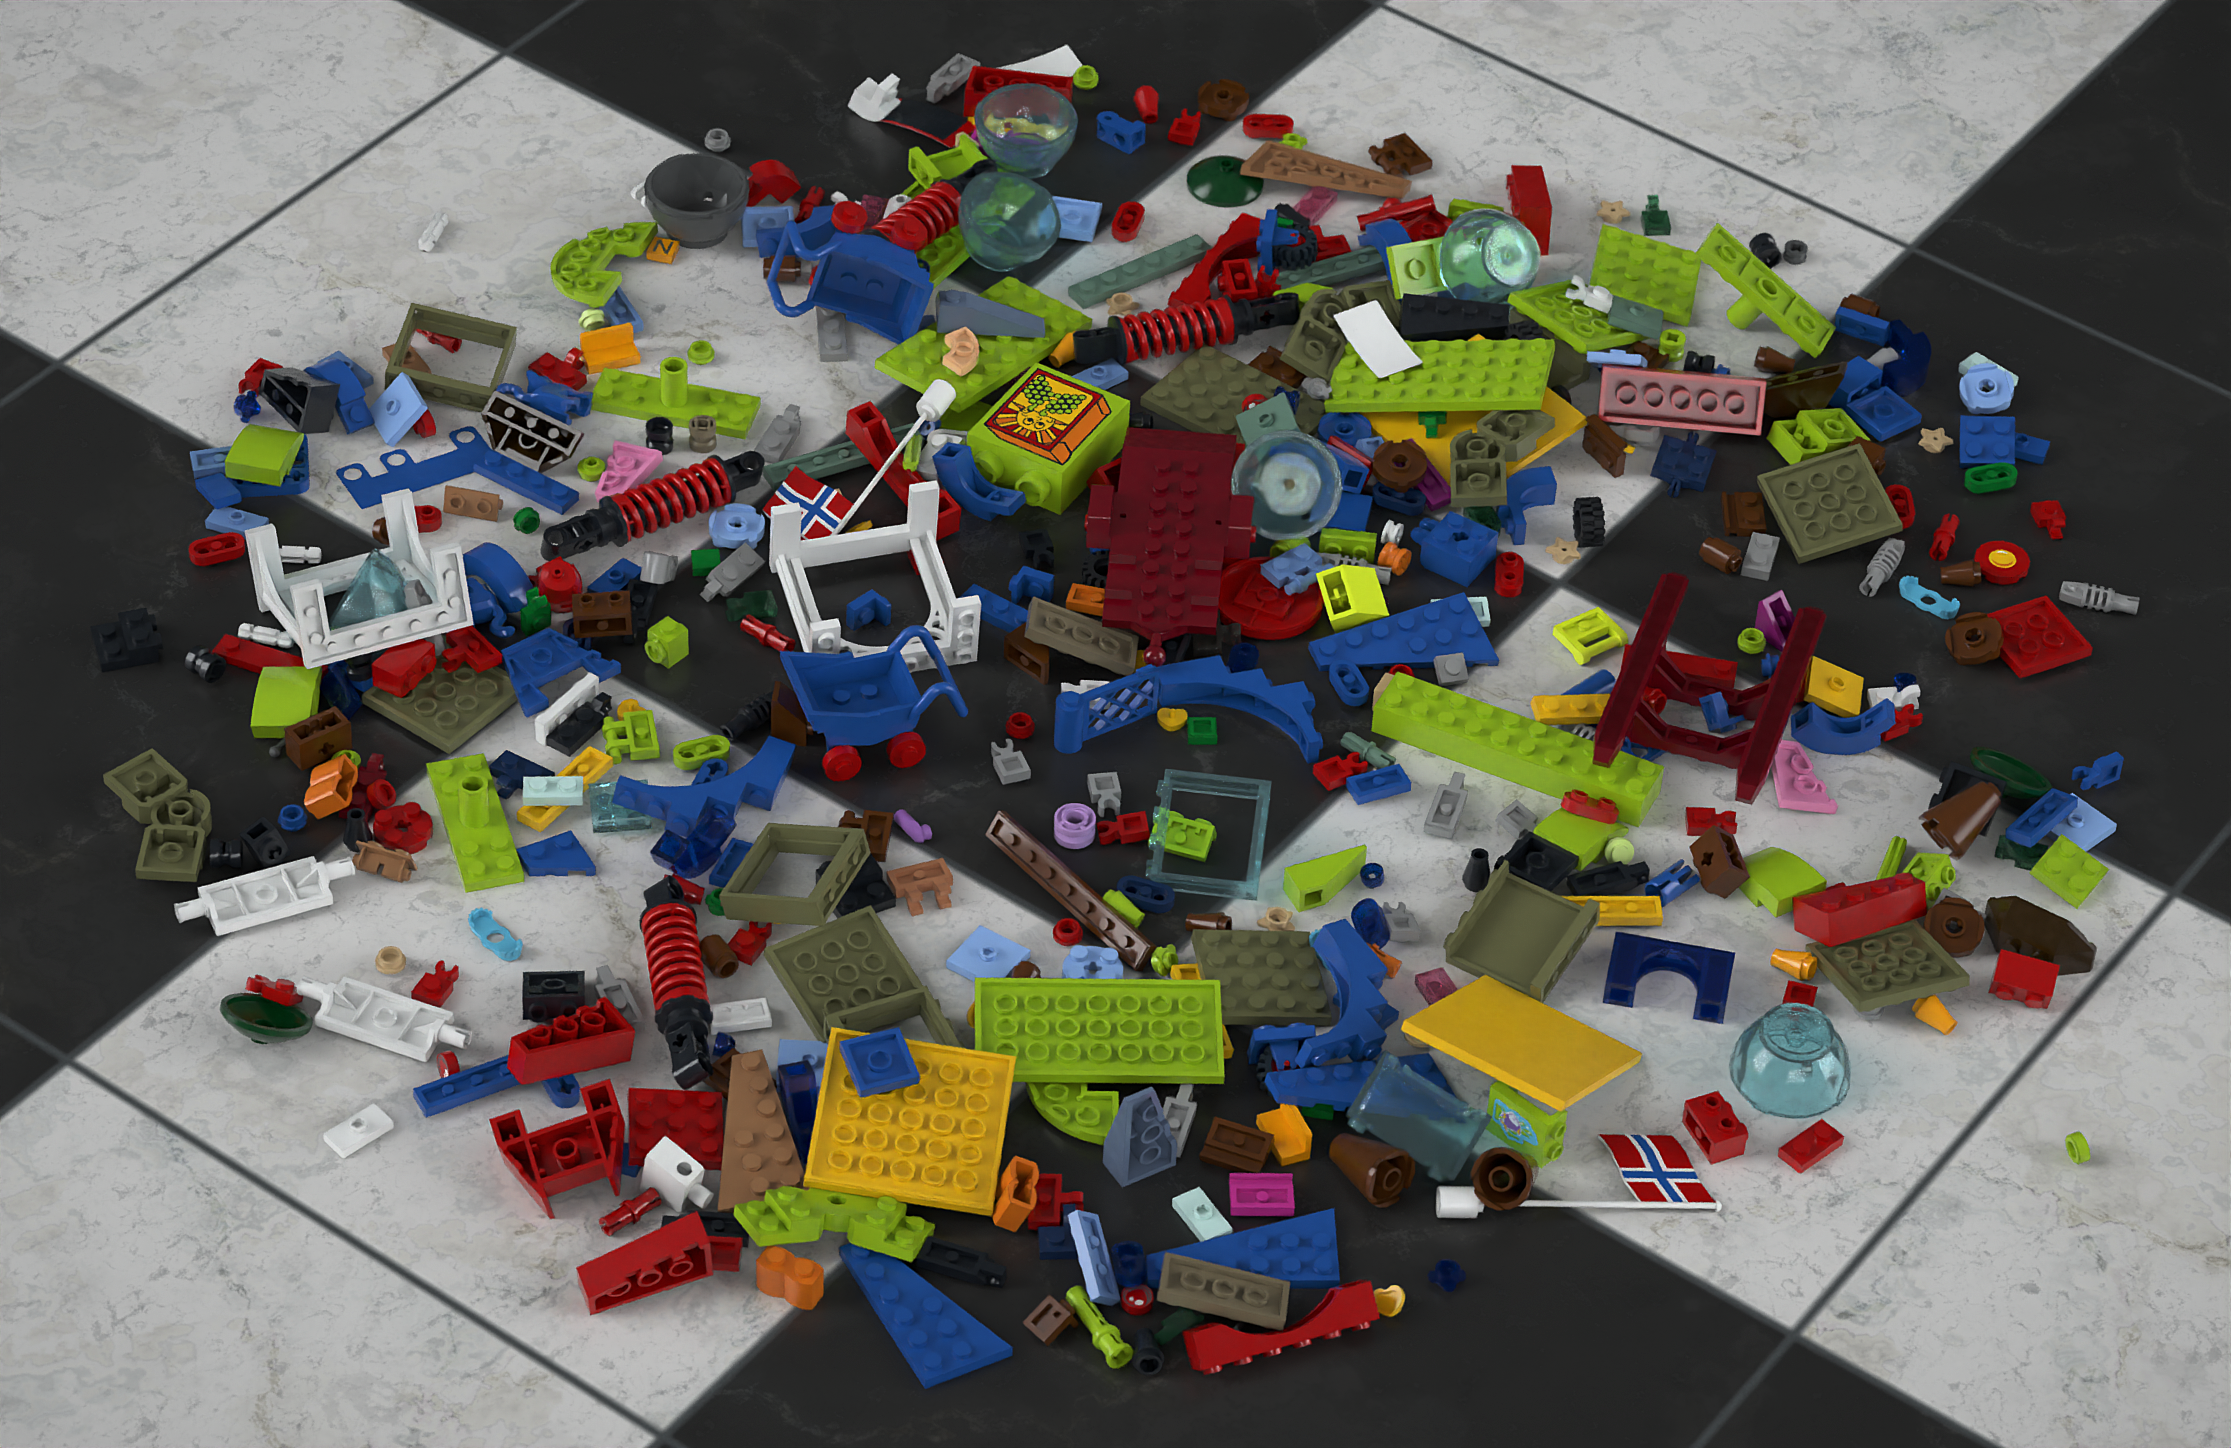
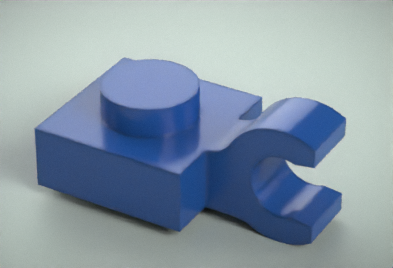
M2117 751L2107 756H2102L2094 761L2092 768L2085 766L2074 768L2071 779L2083 778L2080 787L2082 790L2089 789L2092 785L2098 789L2119 780L2124 758Z

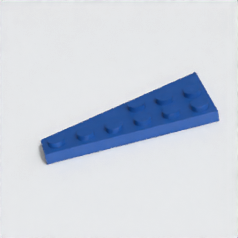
M1334 1208L1146 1256L1147 1287L1159 1288L1165 1252L1289 1281L1290 1289H1330L1339 1286L1340 1283Z
M851 1242L839 1247V1256L925 1389L1012 1356L1013 1347L896 1257L851 1244Z

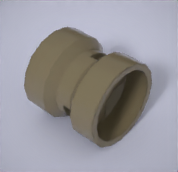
M708 415L693 417L689 421V432L691 434L689 437L690 449L702 454L713 451L717 445L715 435L716 421Z

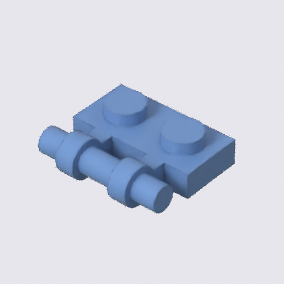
M1303 543L1262 564L1261 574L1278 589L1284 586L1286 594L1290 596L1296 592L1300 594L1306 591L1309 585L1315 582L1318 583L1316 573L1333 568L1334 566L1331 563L1322 566V557L1306 543Z

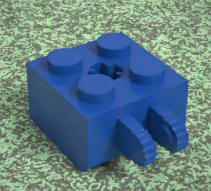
M1452 511L1440 522L1430 518L1422 519L1419 524L1420 528L1415 527L1410 533V537L1421 545L1420 563L1425 569L1465 587H1468L1496 557L1498 532Z

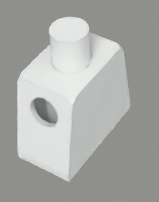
M666 1136L646 1155L639 1188L641 1193L650 1187L654 1188L660 1195L655 1200L660 1198L662 1204L677 1212H682L691 1202L704 1209L711 1202L714 1193L701 1185L704 1174L703 1166Z

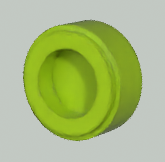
M2079 1131L2068 1134L2065 1138V1145L2072 1161L2076 1164L2089 1161L2090 1149L2083 1134Z

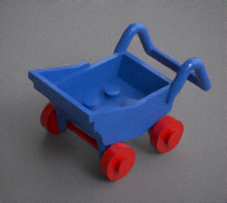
M841 201L834 206L831 215V221L836 227L834 235L828 243L815 250L805 248L797 224L792 220L788 221L766 281L774 306L780 314L794 318L808 312L815 306L845 313L847 321L860 324L898 345L917 334L934 287V283L929 282L930 273L926 272L927 269L919 267L916 254H914V250L924 245L927 237V229L920 221L910 217L897 219L891 230V238L895 242L893 244L879 236L856 234L864 229L868 218L867 212L861 205L855 202ZM790 240L795 253L800 258L806 261L820 260L819 265H816L811 271L809 277L811 287L807 299L794 307L785 304L776 280Z
M912 625L902 630L887 648L886 652L854 658L852 652L828 654L780 651L781 662L808 722H810L813 731H817L818 734L824 733L827 753L823 757L822 767L830 780H848L854 777L861 769V758L857 750L849 745H873L891 738L886 752L894 766L907 768L919 763L926 754V746L922 737L913 732V728L916 727L920 715L940 694H946L959 717H965L968 714L967 706L938 646L928 629L921 625ZM913 637L920 638L943 682L929 687L922 696L900 652Z

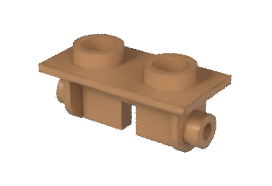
M446 485L443 512L497 522L498 510L503 508V499H499V494Z
M356 841L361 852L353 856L352 862L357 870L377 875L380 866H384L381 872L382 877L402 883L403 881L408 882L410 880L412 871L409 869L415 871L418 869L411 854L404 850L395 849V851L384 849L381 844L374 841H368L367 843Z

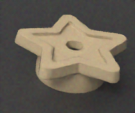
M1601 201L1602 209L1597 211V216H1602V219L1610 224L1620 223L1623 217L1630 216V212L1623 208V201L1614 203Z
M1116 293L1112 298H1106V303L1110 306L1108 315L1120 314L1125 316L1131 314V311L1139 308L1140 304L1133 302L1132 297L1127 293Z
M1943 428L1934 431L1921 429L1923 438L1920 440L1919 445L1923 446L1928 452L1940 453L1944 450L1945 445L1953 444V439L1945 436Z
M1556 537L1555 544L1546 547L1545 552L1552 554L1553 560L1559 564H1569L1574 559H1581L1580 553L1576 550L1579 546L1578 541L1567 542L1560 537Z
M1282 907L1267 908L1266 917L1257 921L1258 926L1267 928L1269 931H1295L1294 925L1290 922L1293 912L1287 911Z

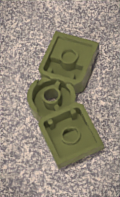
M1390 280L1345 286L1339 295H1336L1337 291L1332 289H1321L1315 292L1302 307L1300 319L1293 326L1284 344L1285 348L1280 360L1306 376L1322 378L1328 384L1332 378L1334 368L1338 365L1345 350L1344 347L1347 345L1345 340L1347 337L1335 320V314L1377 300L1387 318L1398 332L1401 305L1399 300L1395 299L1394 289Z
M1493 410L1477 421V433H1472L1471 429L1457 434L1450 443L1451 507L1467 508L1471 506L1507 505L1506 462L1518 461L1535 450L1536 439L1555 427V418L1541 410Z
M153 748L103 775L104 784L122 799V807L139 823L152 824L145 828L135 869L136 879L197 882L199 870L203 869L206 856V837L212 829L211 806L208 798L197 790L190 789L191 793H189L187 779Z

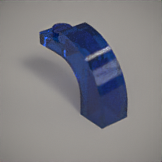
M1900 319L1890 322L1887 343L1901 358L1884 363L1881 386H1887L1902 398L1914 393L1925 383L1932 348L1928 337L1923 331L1913 334L1910 328Z
M710 808L686 839L666 829L651 849V857L657 865L684 879L696 878L711 868L721 857V846L737 826L735 819Z
M805 1060L778 1065V1076L784 1115L799 1159L803 1160L804 1164H807L818 1097L816 1075L809 1061Z

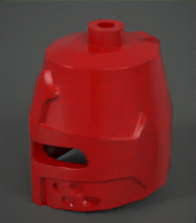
M561 559L546 562L540 569L537 579L539 597L545 595L547 601L551 604V611L555 613L573 612L572 594L583 593L582 579L574 564L570 565V563Z

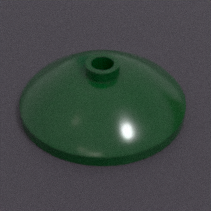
M1215 155L1204 158L1194 164L1188 171L1186 183L1189 192L1199 201L1215 207L1233 208L1255 201L1263 191L1264 178L1240 175L1241 166L1246 161L1243 158L1231 155Z
M1974 747L1970 753V760L1975 770L2007 782L2002 798H2007L2008 795L2019 799L2040 798L2052 788L2049 780L2039 771L2006 753L1986 747Z
M231 994L224 997L220 1004V1012L224 1019L238 1032L251 1038L253 1042L258 1044L282 1043L301 1038L310 1032L313 1024L311 1016L302 1008L296 1005H282L261 997L262 994Z

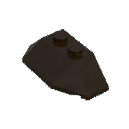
M1847 362L1832 363L1766 378L1763 413L1773 418H1792L1802 410L1823 409L1828 405L1843 380L1848 366Z
M494 390L481 413L492 449L539 473H543L570 459L584 436L583 432Z
M2018 896L1990 897L1987 900L1984 925L1996 952L1999 953L2003 949L2060 965L2058 976L2086 973L2092 970L2097 947L2092 942H2088L2084 934L2071 921Z

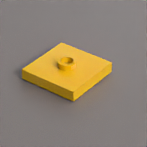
M1812 656L1807 670L1804 700L1809 703L1813 702L1818 707L1843 718L1858 716L1860 714L1864 678Z

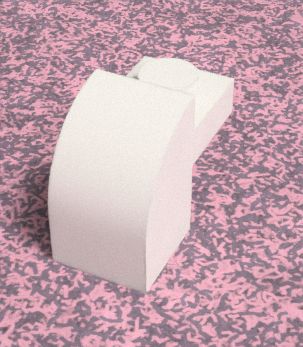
M893 73L880 84L868 78L854 90L848 107L869 121L876 122L882 120L901 102L895 98L898 93L896 87L900 79Z

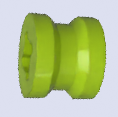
M1666 329L1661 332L1658 350L1662 355L1670 354L1669 362H1677L1683 358V347L1686 342L1685 334L1676 329Z

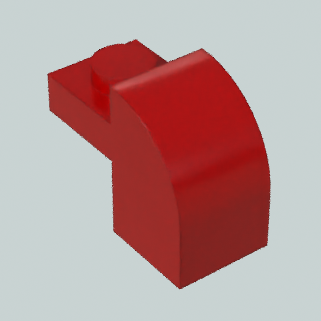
M763 160L749 167L753 175L748 179L749 197L746 207H754L768 194H771L783 204L801 188L794 172L777 160Z

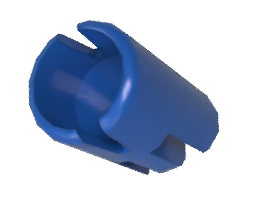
M1680 859L1647 882L1644 888L1646 896L1660 895L1661 907H1664L1700 882V878L1695 874L1686 880L1693 870L1689 865L1679 870L1685 863L1683 859Z

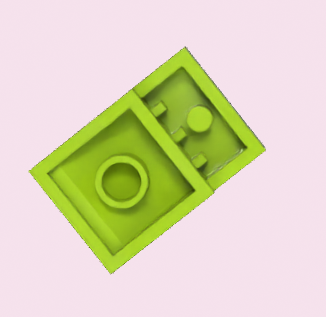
M1842 408L1799 411L1795 420L1774 421L1767 436L1768 441L1790 465L1846 448L1857 436L1870 441Z
M254 424L247 425L237 436L225 459L226 477L280 487L284 476L289 475L304 439V433Z
M321 666L310 669L306 667H263L256 688L250 726L254 738H284V728L318 714L322 676Z
M1561 807L1534 828L1533 833L1579 856L1578 866L1575 869L1581 872L1590 862L1597 864L1605 856L1604 850L1607 843L1616 837L1623 838L1628 833L1629 828L1618 822L1607 824L1576 815Z
M1769 847L1743 858L1750 878L1738 888L1756 907L1764 905L1775 918L1793 911L1792 897L1821 892L1826 889L1827 880L1818 871L1798 856L1781 848Z

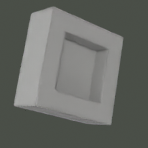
M1463 653L1441 655L1434 658L1433 661L1440 687L1468 682L1469 676Z

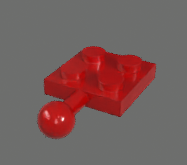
M1390 197L1384 201L1382 206L1387 208L1402 202L1398 198ZM1437 210L1402 219V222H1400L1412 242L1467 232L1466 229Z

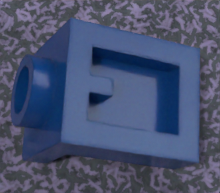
M1023 566L1019 573L1013 575L1010 580L1011 602L1017 604L1023 595L1050 602L1054 595V575Z
M872 589L847 604L846 625L853 631L870 623L874 618L885 626L891 623L890 602Z
M1721 691L1699 698L1709 731L1719 728L1721 733L1737 729L1736 723L1745 720L1744 714L1729 718L1728 704L1723 698Z

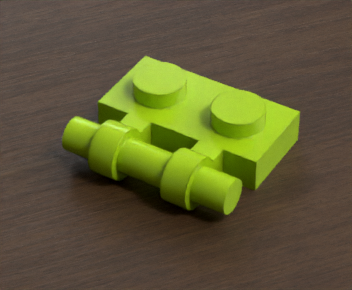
M652 710L624 712L623 721H615L611 716L603 719L602 735L607 740L605 751L607 755L613 757V764L621 763V755L623 753H629L631 761L660 758V748ZM626 735L627 739H618V737Z

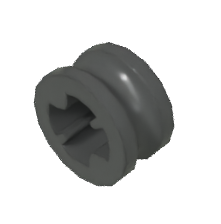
M1791 240L1785 244L1783 258L1786 262L1799 265L1806 261L1808 246L1804 242Z

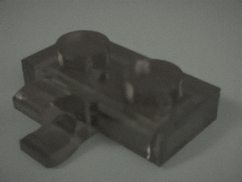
M1218 610L1216 635L1193 633L1194 658L1217 655L1222 657V641L1229 646H1240L1241 635L1239 634H1241V624L1221 625L1220 610Z

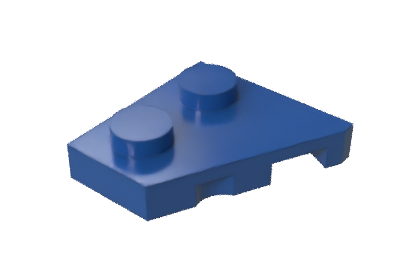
M571 830L517 849L520 863L529 876H568V871H586V876L596 875V866Z

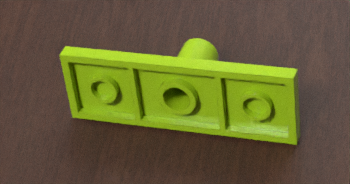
M1524 222L1386 247L1396 300L1402 299L1403 293L1424 295L1533 274Z
M1717 223L1710 230L1696 254L1700 256L1705 264L1710 265L1716 270L1724 281L1733 285L1743 294L1727 310L1728 320L1736 328L1744 330L1758 316L1764 313L1780 327L1784 334L1794 339L1803 351L1816 358L1823 351L1836 327Z
M668 357L660 363V378L604 368L592 391L591 410L646 421L655 417H664L669 419L673 426L689 429V421L693 417L708 415L716 421L715 434L739 439H746L761 407V397L688 384L687 362L680 357Z
M484 753L427 763L428 778L465 893L524 882V872Z

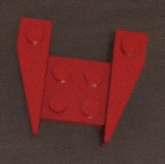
M610 1078L580 1088L587 1114L528 1133L520 1109L489 1119L504 1164L549 1219L555 1217L548 1197L606 1177L610 1181L615 1197L620 1196L625 1121Z

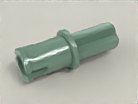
M1346 732L1340 742L1341 746L1351 752H1359L1361 762L1367 761L1378 769L1395 765L1396 758L1376 747L1375 742L1369 743L1352 732Z

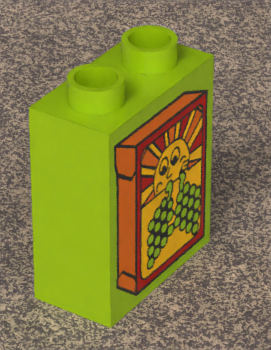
M1036 362L967 433V446L971 447L974 463L980 474L987 481L1001 488L1024 492L1026 504L1040 506L1061 515L1088 486L1086 481L1097 468L1108 464L1123 448L1126 429L1129 427L1130 401Z

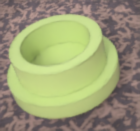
M590 308L581 314L578 323L586 332L597 330L605 324V315L602 310Z
M1616 837L1607 843L1604 854L1610 864L1619 861L1623 864H1628L1634 856V847L1628 839Z

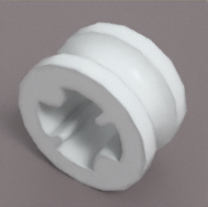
M1389 520L1382 532L1381 543L1386 545L1391 541L1398 546L1403 535L1404 525L1400 523L1395 525L1394 521Z

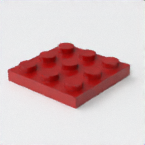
M2046 595L1987 614L1989 618L1993 620L1995 618L2000 623L2004 640L1999 656L2020 679L2091 656L2093 647Z
M628 1088V1166L638 1165L644 1167L646 1155L666 1136L700 1163L705 1170H721L724 1146L722 1092Z

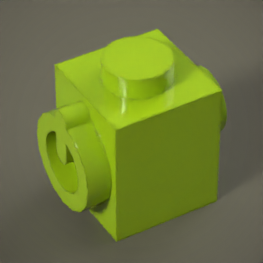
M667 616L647 630L648 641L644 647L648 657L653 662L661 663L669 669L689 655L688 629L683 624Z

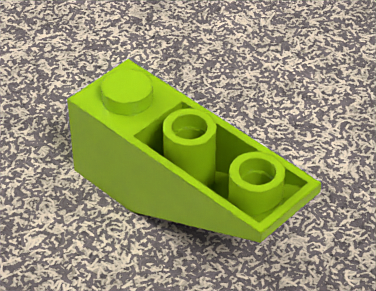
M1361 845L1349 848L1341 852L1286 867L1284 870L1283 890L1296 910L1302 912L1329 902L1365 869L1367 846Z

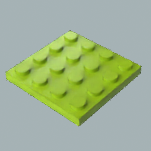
M1602 224L1589 285L1604 287L1612 295L1662 310L1663 320L1687 327L1691 319L1701 258L1694 251L1685 250L1666 242H1659L1640 234H1633L1617 227Z
M1571 280L1510 292L1507 300L1508 303L1516 308L1517 312L1529 316L1540 327L1548 329L1554 333L1557 339L1567 342L1573 346L1576 352L1581 354H1587V351L1605 350L1650 339L1649 337L1609 325V312L1607 314L1586 306L1580 299L1565 297L1567 288L1572 290L1579 289L1577 285L1571 283Z

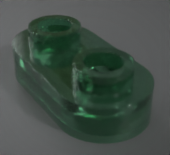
M1492 506L1463 508L1464 517L1497 531L1498 537L1500 536L1502 524Z

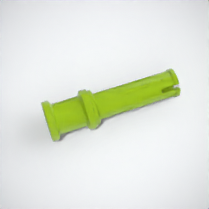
M1074 1286L1069 1289L1065 1299L1075 1309L1077 1315L1092 1333L1093 1344L1106 1355L1107 1364L1111 1368H1120L1127 1364L1133 1356V1349L1129 1344L1122 1341L1118 1328L1109 1324L1104 1319L1095 1304L1090 1301L1082 1286Z

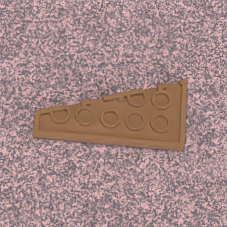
M1267 140L1242 164L1240 175L1306 184L1311 187L1320 186L1386 196L1388 198L1395 197L1398 199H1402L1410 191L1412 181L1270 140Z
M762 1049L732 1055L717 1210L722 1213H734L735 1204L748 1203L751 1200L764 1201L766 1190L779 1189L781 1186L797 1187L803 1190L810 1189L803 1186L805 1173Z

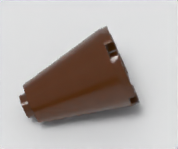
M1981 781L1923 812L1918 818L1925 821L1921 825L1937 846L1941 849L1948 847L1952 851L1949 856L1957 861L1964 856L2001 804L1999 799L2001 792L1993 783L1989 782L1986 784Z
M1349 1133L1340 1134L1330 1144L1329 1155L1331 1160L1371 1204L1379 1208L1389 1207L1401 1198L1398 1194L1403 1187L1407 1190L1410 1187L1415 1174V1161L1406 1150Z
M1508 1147L1489 1149L1482 1153L1475 1161L1471 1171V1180L1473 1179L1476 1197L1485 1206L1495 1210L1516 1208L1530 1195L1539 1173V1167L1535 1158L1529 1154Z

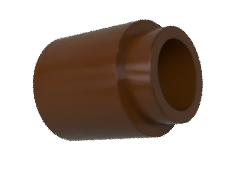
M770 255V258H764L763 279L768 278L775 255ZM784 255L776 280L777 282H796V277H801V261H796V256Z
M1852 293L1848 298L1844 297L1840 304L1841 307L1853 309L1872 317L1879 318L1881 306L1876 305L1875 301Z
M1708 537L1701 545L1699 556L1703 558L1705 563L1726 574L1732 571L1735 572L1742 563L1741 550L1718 537Z
M720 935L706 936L700 941L699 948L701 950L702 962L713 975L724 979L732 976L737 971L739 966L737 955Z

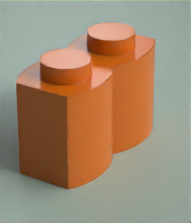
M345 754L316 766L311 773V786L306 791L304 804L306 809L317 819L339 811L351 803L352 787L357 782L358 768Z
M1015 1156L998 1179L995 1194L997 1202L993 1207L992 1219L996 1226L1016 1232L1034 1208L1037 1200L1034 1186L1039 1178V1170L1035 1162Z
M767 1246L756 1260V1286L769 1296L785 1298L788 1303L797 1308L813 1310L824 1295V1269L810 1259L795 1257L790 1251L782 1247Z

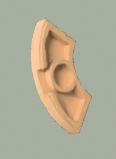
M966 326L946 334L945 344L950 348V352L943 356V365L961 377L975 367L979 357V342L973 332Z

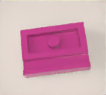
M1229 1173L1231 1216H1294L1295 1205L1292 1173Z

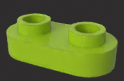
M710 735L682 742L673 749V763L682 770L701 768L705 761L713 758L726 761L730 756V742L721 735Z

